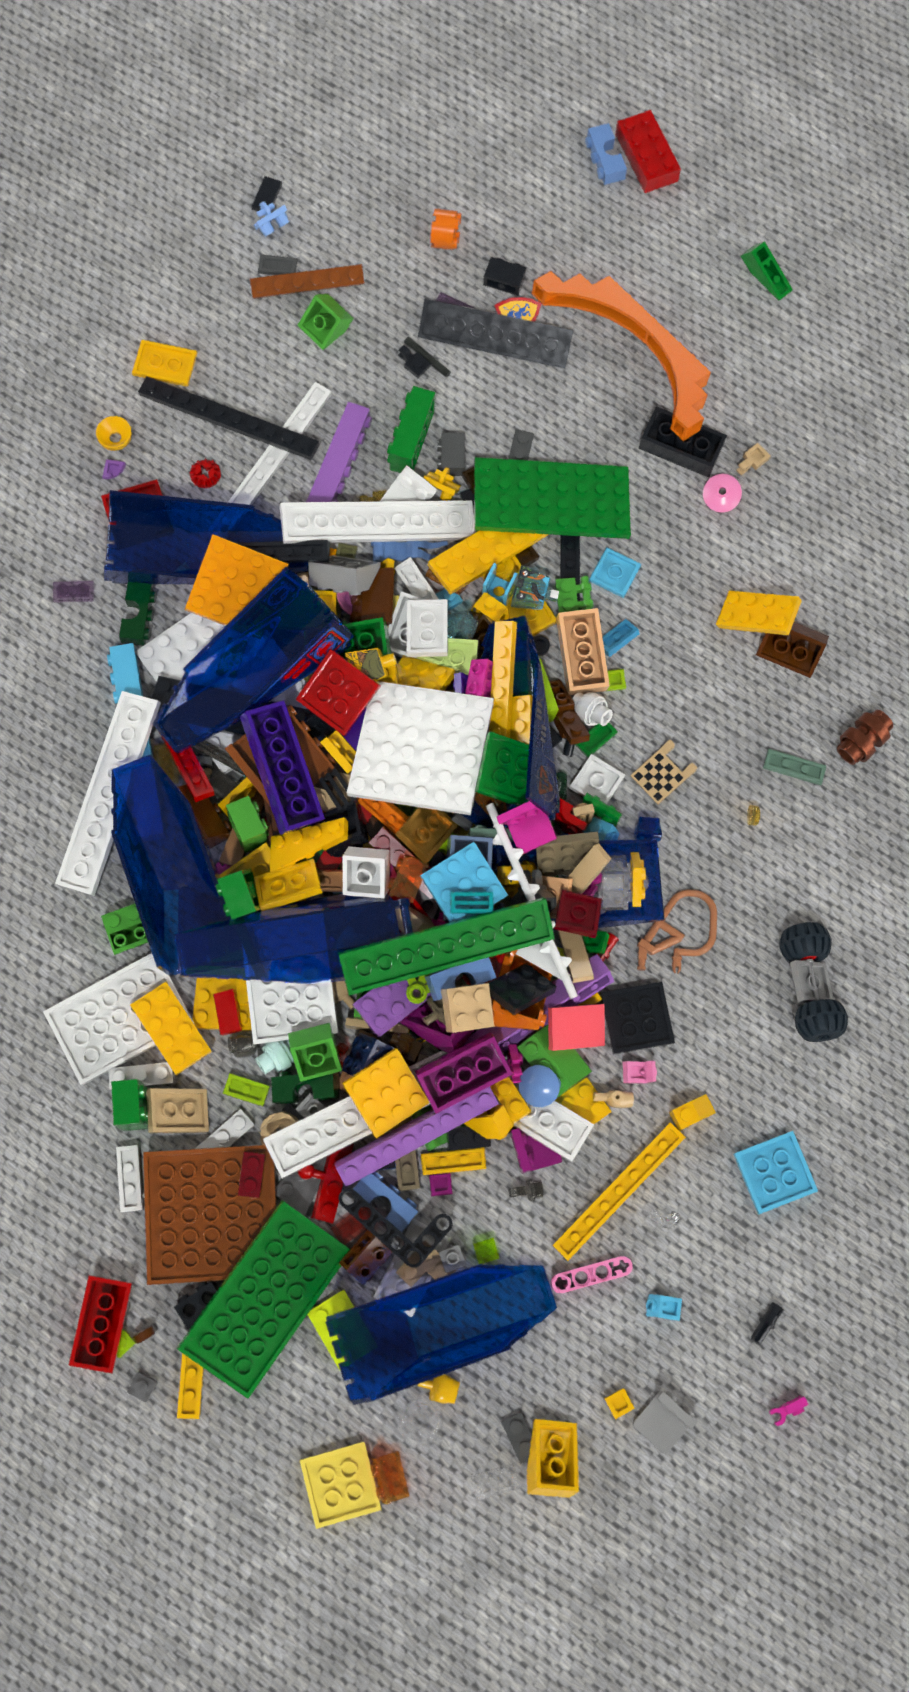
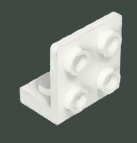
M406 466L394 480L380 502L429 501L437 492V489L410 467Z

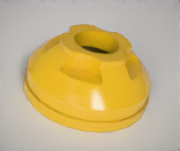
M110 416L98 424L96 437L102 447L107 450L117 451L129 444L132 437L131 427L124 418ZM118 433L121 435V439L119 442L110 441V436Z

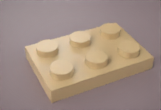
M150 1088L146 1090L148 1133L209 1132L207 1089Z

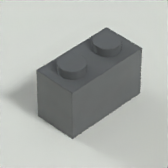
M441 433V440H437V452H441V458H437V469L443 471L445 467L450 468L449 475L461 476L462 472L465 471V433Z

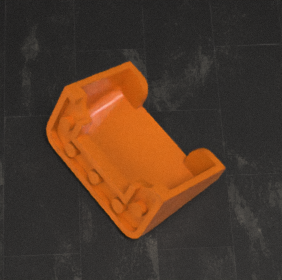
M517 950L505 953L499 977L527 963L549 981L551 980L552 974L516 955ZM546 998L516 1015L511 1014L492 999L494 1026L538 1030L539 1027H544L547 1018L543 1010Z

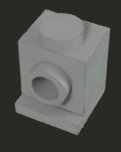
M309 1093L296 1108V1111L306 1118L311 1115L310 1110L312 1108H317L319 1112L326 1107L318 1100L313 1099V1095Z

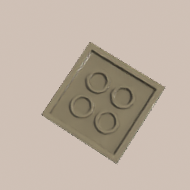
M598 832L556 836V840L536 848L537 869L541 871L543 876H569L590 849L599 843Z

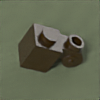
M394 1032L389 1043L391 1047L399 1050L405 1062L411 1066L415 1064L423 1046V1043L415 1040L409 1033L398 1034Z

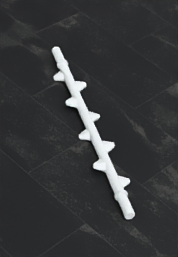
M491 803L486 808L494 824L493 827L497 831L493 844L503 845L513 867L507 877L509 880L519 881L527 902L536 900L534 895L540 887L537 884L528 883L519 862L524 851L523 849L513 848L503 824H499L497 820L499 815L494 803ZM551 921L552 928H554L556 925L555 921ZM554 940L544 942L539 948L540 952L551 954L560 974V980L563 981L570 999L577 997L578 994L571 981V975L568 974L566 969L572 961L571 957L560 956Z

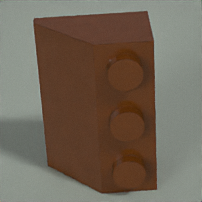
M379 568L369 590L361 592L360 595H352L351 623L383 617L387 625L392 624L394 568Z
M794 622L789 635L765 633L756 656L811 678L827 645L829 636Z
M186 785L177 786L175 790L182 804L184 803L186 811H189L188 814L192 821L195 822L194 824L198 828L200 835H203L202 838L206 840L205 843H207L208 848L211 849L227 840L231 828L226 820L222 821L219 814H221V811L217 804H212L209 798L195 802Z

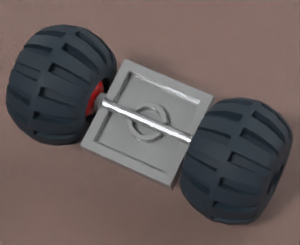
M816 922L799 923L788 927L783 931L780 938V951L786 961L790 963L797 1001L805 1003L796 1012L795 1027L800 1036L809 1042H823L836 1039L846 1032L848 1025V1015L845 1008L839 1001L833 999L826 963H819L830 954L831 936L822 924Z

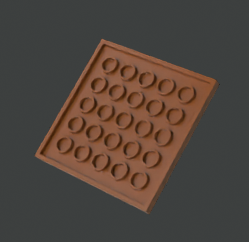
M266 1145L143 1152L147 1285L225 1280L276 1209L275 1166ZM243 1152L265 1154L260 1198L238 1196Z

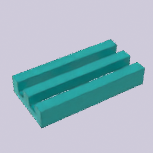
M450 892V914H484L493 912V892ZM455 897H488V901H455ZM455 905H488V909H455Z

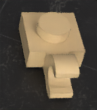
M757 443L744 453L743 458L745 460L738 465L739 468L736 471L742 476L751 467L757 470L770 459L771 455Z

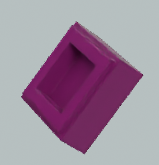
M450 1173L429 1175L431 1197L452 1195Z

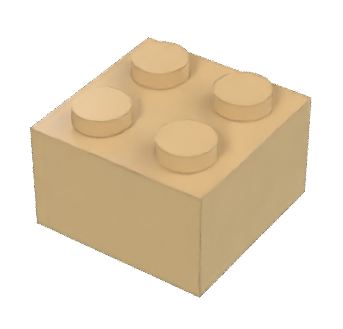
M489 983L441 989L446 1032L455 1033L495 1027Z

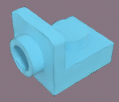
M649 1294L646 1302V1316L680 1321L682 1299Z

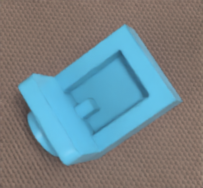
M593 817L584 832H598L599 843H602L608 850H611L620 835L613 824Z

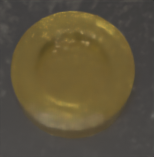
M750 805L747 811V824L756 826L760 820V808L756 805Z

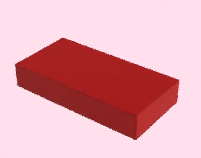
M230 989L213 994L220 1035L224 1036L243 1031L236 990Z

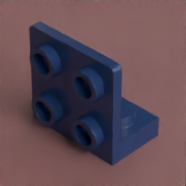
M359 1033L352 1043L350 1054L344 1059L342 1071L353 1076L394 1048L373 1037Z

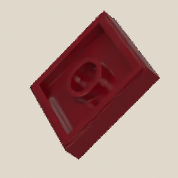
M561 890L554 929L596 938L602 898Z

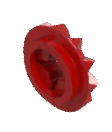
M206 458L201 461L197 460L191 466L189 472L191 481L200 488L213 487L221 477L219 465L214 460L210 461ZM202 467L208 471L209 478L202 474Z

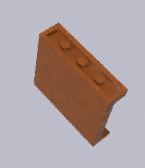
M289 704L286 707L314 786L321 777L324 778L326 777L325 774L333 771L335 768L333 765L336 762L329 753L325 755L322 752L321 748L323 745L316 737L311 738L307 733L310 731L309 727L304 721L299 723L295 717L298 713ZM245 734L233 744L228 745L225 750L269 804Z

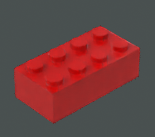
M648 110L617 121L615 135L644 193L678 182L681 168L652 111Z

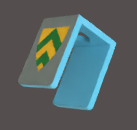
M493 563L483 583L482 595L484 592H487L507 606L516 588L518 573L515 572L511 581L507 582L496 577L497 564ZM502 587L505 590L504 595L496 596L493 592L494 588Z

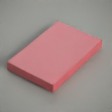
M604 1004L548 1008L549 1050L605 1046Z

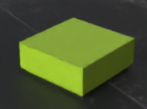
M624 669L607 671L610 685L607 691L626 689Z

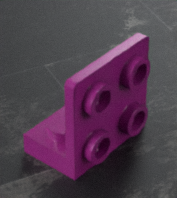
M519 1128L510 1131L522 1174L562 1162L561 1155L520 1131Z

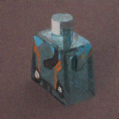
M521 565L511 607L542 610L545 600L557 602L559 591L549 588V576Z

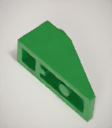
M765 241L753 245L741 255L750 273L778 301L793 290Z

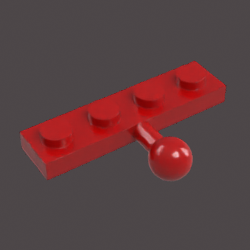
M354 1143L327 1156L323 1171L314 1169L312 1164L298 1171L299 1177L304 1180L312 1177L321 1179L311 1218L334 1224L339 1204V1194L344 1185L334 1162L352 1153Z

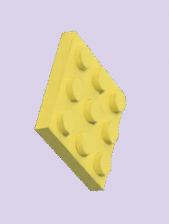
M365 1441L300 1460L316 1529L381 1510Z

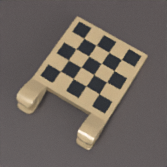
M668 740L652 757L630 775L657 804H660L687 778L695 773L697 766L691 763L681 772L666 756L674 749L675 743L672 740Z

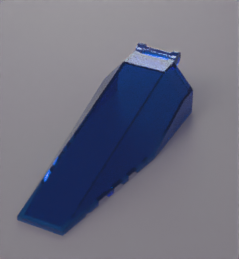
M340 894L296 902L238 917L233 920L230 919L176 933L174 936L180 977L233 978L246 981L263 980V982L283 981L284 983L296 984L345 981L338 953L402 936L399 932L395 909L400 908L405 931L403 935L414 933L409 912V898L393 900L388 894H386L384 899Z

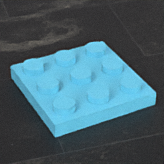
M472 842L420 875L449 923L478 915L450 914V892H493V905L508 896L475 842ZM455 897V901H488V897ZM455 905V909H488V905Z
M793 1131L733 1154L758 1215L818 1192Z

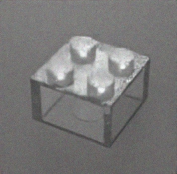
M626 855L610 856V862L601 871L603 910H628V902H632L631 863H627Z

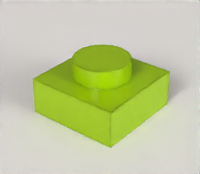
M124 1328L122 1329L117 1352L119 1359L136 1344Z

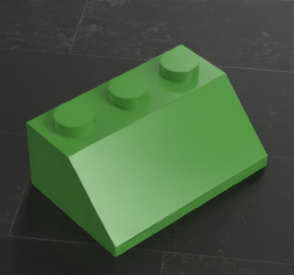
M548 1025L517 1047L531 1066L536 1064L546 1066L557 1075L561 1081L557 1098L592 1072L576 1049L549 1050Z

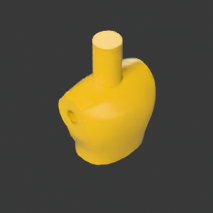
M436 1372V1376H434L432 1381H425L424 1378L419 1377L417 1386L430 1390L429 1400L442 1404L455 1403L460 1381Z

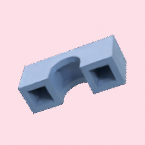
M609 123L589 128L587 137H585L586 147L590 148L592 152V162L598 167V178L603 180L604 185L625 180L627 172L621 154L609 155L605 152L613 149L615 141Z
M489 957L430 973L431 975L426 976L425 980L433 1001L442 999L441 989L456 987L455 980L460 973L469 978L471 985L482 984L495 979L496 975Z
M376 1171L363 1177L353 1190L369 1204L377 1197L389 1199L392 1207L386 1219L403 1233L417 1215L418 1211L415 1209L417 1205L409 1198L406 1200L402 1199L399 1196L401 1192L392 1184L389 1187L382 1182L384 1178Z

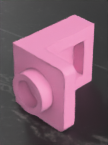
M655 1061L622 1062L623 1083L648 1084L656 1082L657 1069Z

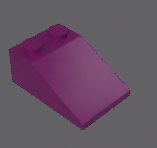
M427 1001L399 1022L436 1048L447 1053L462 1047L474 1031L446 1032V1026L438 1019L427 1026L423 1018L433 1013Z

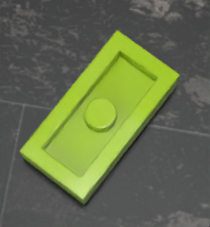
M230 1073L223 1094L264 1107L270 1086Z

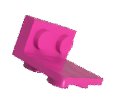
M531 800L497 816L499 824L508 825L516 848L523 849V854L557 839L542 800Z

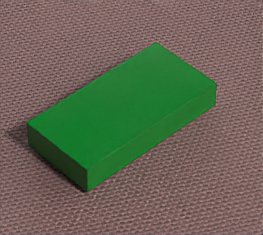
M610 723L605 726L597 724L588 731L590 734L589 741L575 745L589 758L591 754L596 753L614 737L618 731Z

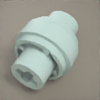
M289 1040L264 1043L262 1047L263 1053L255 1058L257 1065L264 1074L273 1069L276 1072H283L291 1067V1063L294 1062Z

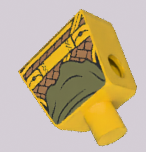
M378 648L345 653L346 659L374 681H382L389 677L387 668L397 665L394 653L383 656Z

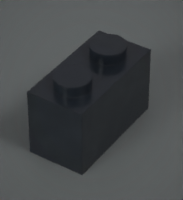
M490 257L484 274L483 285L519 296L526 277V267L504 261L501 258Z

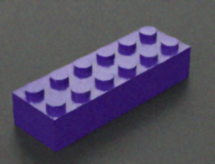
M285 701L245 711L240 716L280 835L324 820L325 818Z

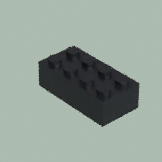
M656 406L641 437L638 449L709 478L727 435L702 425L699 432L682 441L670 429L673 413Z

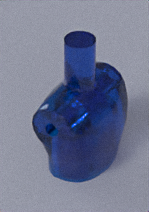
M639 816L634 831V838L643 841L642 854H650L651 842L661 841L660 818Z

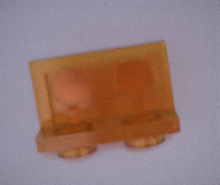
M399 1451L372 1458L373 1464H370L373 1478L377 1479L378 1487H376V1494L378 1500L382 1501V1504L388 1505L391 1502L410 1497Z

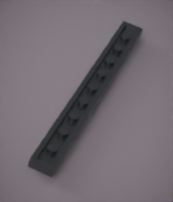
M147 376L138 391L140 396L308 460H312L319 446L318 440Z

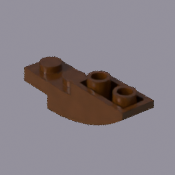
M561 680L550 681L549 683L559 709L553 721L562 739L566 738L570 745L589 741L590 734L575 712V703Z

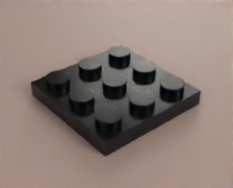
M662 982L600 993L602 1004H604V1014L613 1055L675 1043Z

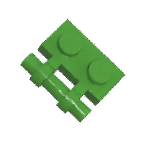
M588 576L581 577L580 585H576L575 578L555 579L556 591H559L557 598L558 613L586 610L594 607L590 595L592 587ZM577 593L583 594V601H577Z

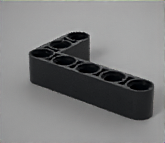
M347 1188L339 1194L341 1206L407 1266L412 1268L418 1267L424 1262L448 1234L453 1225L450 1216L439 1214L412 1243L355 1190ZM352 1193L355 1196V1201L351 1205L344 1204L342 1200L344 1194ZM363 1207L371 1210V1216L366 1220L359 1217V1210ZM439 1218L448 1220L449 1227L446 1230L438 1229L436 1222ZM378 1222L386 1223L388 1227L386 1233H376L375 1225ZM427 1234L432 1235L435 1240L433 1246L425 1247L422 1244L423 1236ZM396 1236L401 1237L404 1241V1245L400 1249H394L391 1246V1240ZM412 1251H416L420 1255V1260L417 1264H411L407 1259L408 1254Z

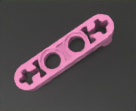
M621 1256L558 1273L551 1279V1288L556 1293H565L630 1274L633 1265L628 1257ZM620 1260L628 1263V1267L625 1268L626 1272L623 1273L620 1269L615 1270L616 1275L612 1276V1269L608 1263L613 1262L612 1266L619 1265ZM598 1266H605L607 1268L608 1274L605 1278L601 1279L596 1275ZM579 1271L587 1275V1281L584 1284H578L575 1280V1275ZM558 1277L567 1281V1284L563 1285V1290H560L555 1285ZM571 1281L574 1284V1287L570 1288Z

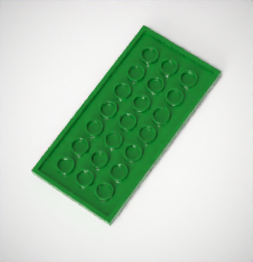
M475 457L474 530L629 539L631 536L628 467Z
M282 1200L180 1342L177 1350L249 1399L341 1267L339 1262L350 1249Z

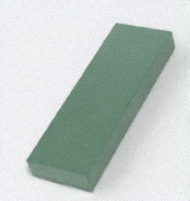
M768 749L763 769L820 786L822 785L827 767L823 764Z

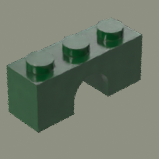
M128 581L125 596L126 604L128 607L139 609V613L132 619L122 618L119 633L122 644L133 643L134 645L144 646L146 640H150L151 629L148 626L149 621L152 622L154 611L151 610L152 603L156 602L157 597L152 584Z
M280 1072L277 1077H271L272 1103L275 1104L299 1103L298 1094L305 1085L312 1087L313 1099L319 1101L340 1099L338 1073L301 1082L298 1075H291L290 1072Z

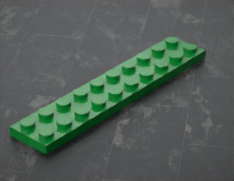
M543 897L490 913L480 914L339 952L338 955L347 992L349 995L551 941L555 938L547 901Z

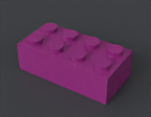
M491 1032L414 1071L436 1114L513 1075Z

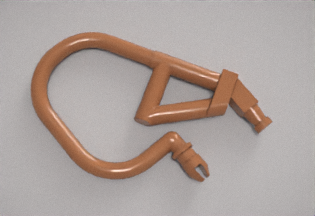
M692 889L682 890L673 895L644 938L637 945V970H646L647 953L654 955L681 942L685 935L665 922L675 904L683 897H698L706 902L710 909V932L707 943L699 949H674V956H672L673 972L676 973V968H678L677 974L681 971V956H700L707 953L713 947L717 936V908L712 898L702 891ZM660 928L673 936L654 946L650 944Z

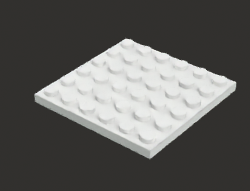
M376 681L381 687L366 707L347 796L471 815L494 698Z

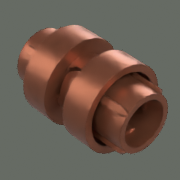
M881 710L863 713L855 721L856 728L849 727L840 736L841 743L837 746V752L851 765H855L859 761L866 762L875 754L874 746L882 747L890 739L889 731L893 728L892 720Z

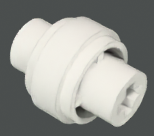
M579 692L572 698L575 703L574 710L584 724L588 726L597 724L605 726L611 720L613 712L607 708L608 705L605 698L599 694L589 692L584 695Z

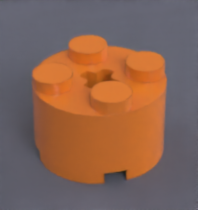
M435 208L433 216L436 217L432 221L431 248L457 249L460 240V232H457L461 224L462 213Z

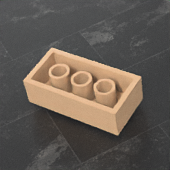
M598 608L558 613L556 623L567 692L569 695H575L579 692L586 694L589 692L607 691L610 685Z

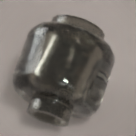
M243 1030L232 1033L231 1037H228L229 1052L233 1053L237 1058L254 1056L257 1048H260V1044H253L252 1031Z

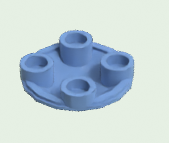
M536 1064L527 1068L522 1073L519 1091L522 1098L528 1104L534 1107H545L557 1099L561 1081L550 1068Z

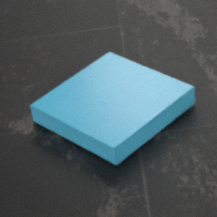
M606 547L589 582L624 598L641 564Z

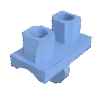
M264 201L261 202V210L257 212V215L259 217L265 215V217L257 221L253 226L256 230L260 229L265 237L273 233L275 230L270 223L272 220L275 219L279 228L289 222L285 213L287 211L286 206L283 205L271 213L270 210L275 208L274 204L267 205Z

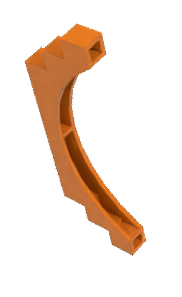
M552 271L534 280L531 294L543 306L570 307L592 312L612 320L643 341L660 361L667 373L673 391L674 411L670 429L682 441L700 431L704 417L698 411L704 407L708 396L702 388L707 385L711 372L616 281L607 276L592 285L588 279L579 273L563 283Z

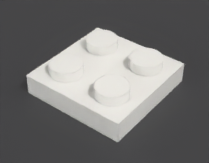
M591 754L570 785V789L582 797L586 793L592 796L596 795L600 797L602 802L607 804L621 784L625 774Z

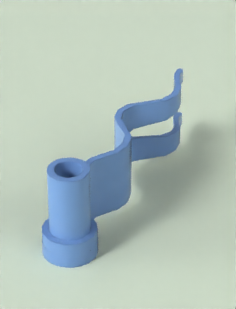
M407 541L402 543L371 542V546H373V561L382 562L387 558L405 561L409 557L412 559L423 558L429 561L438 555L428 554L418 548L434 549L448 545V541L437 543L427 541Z

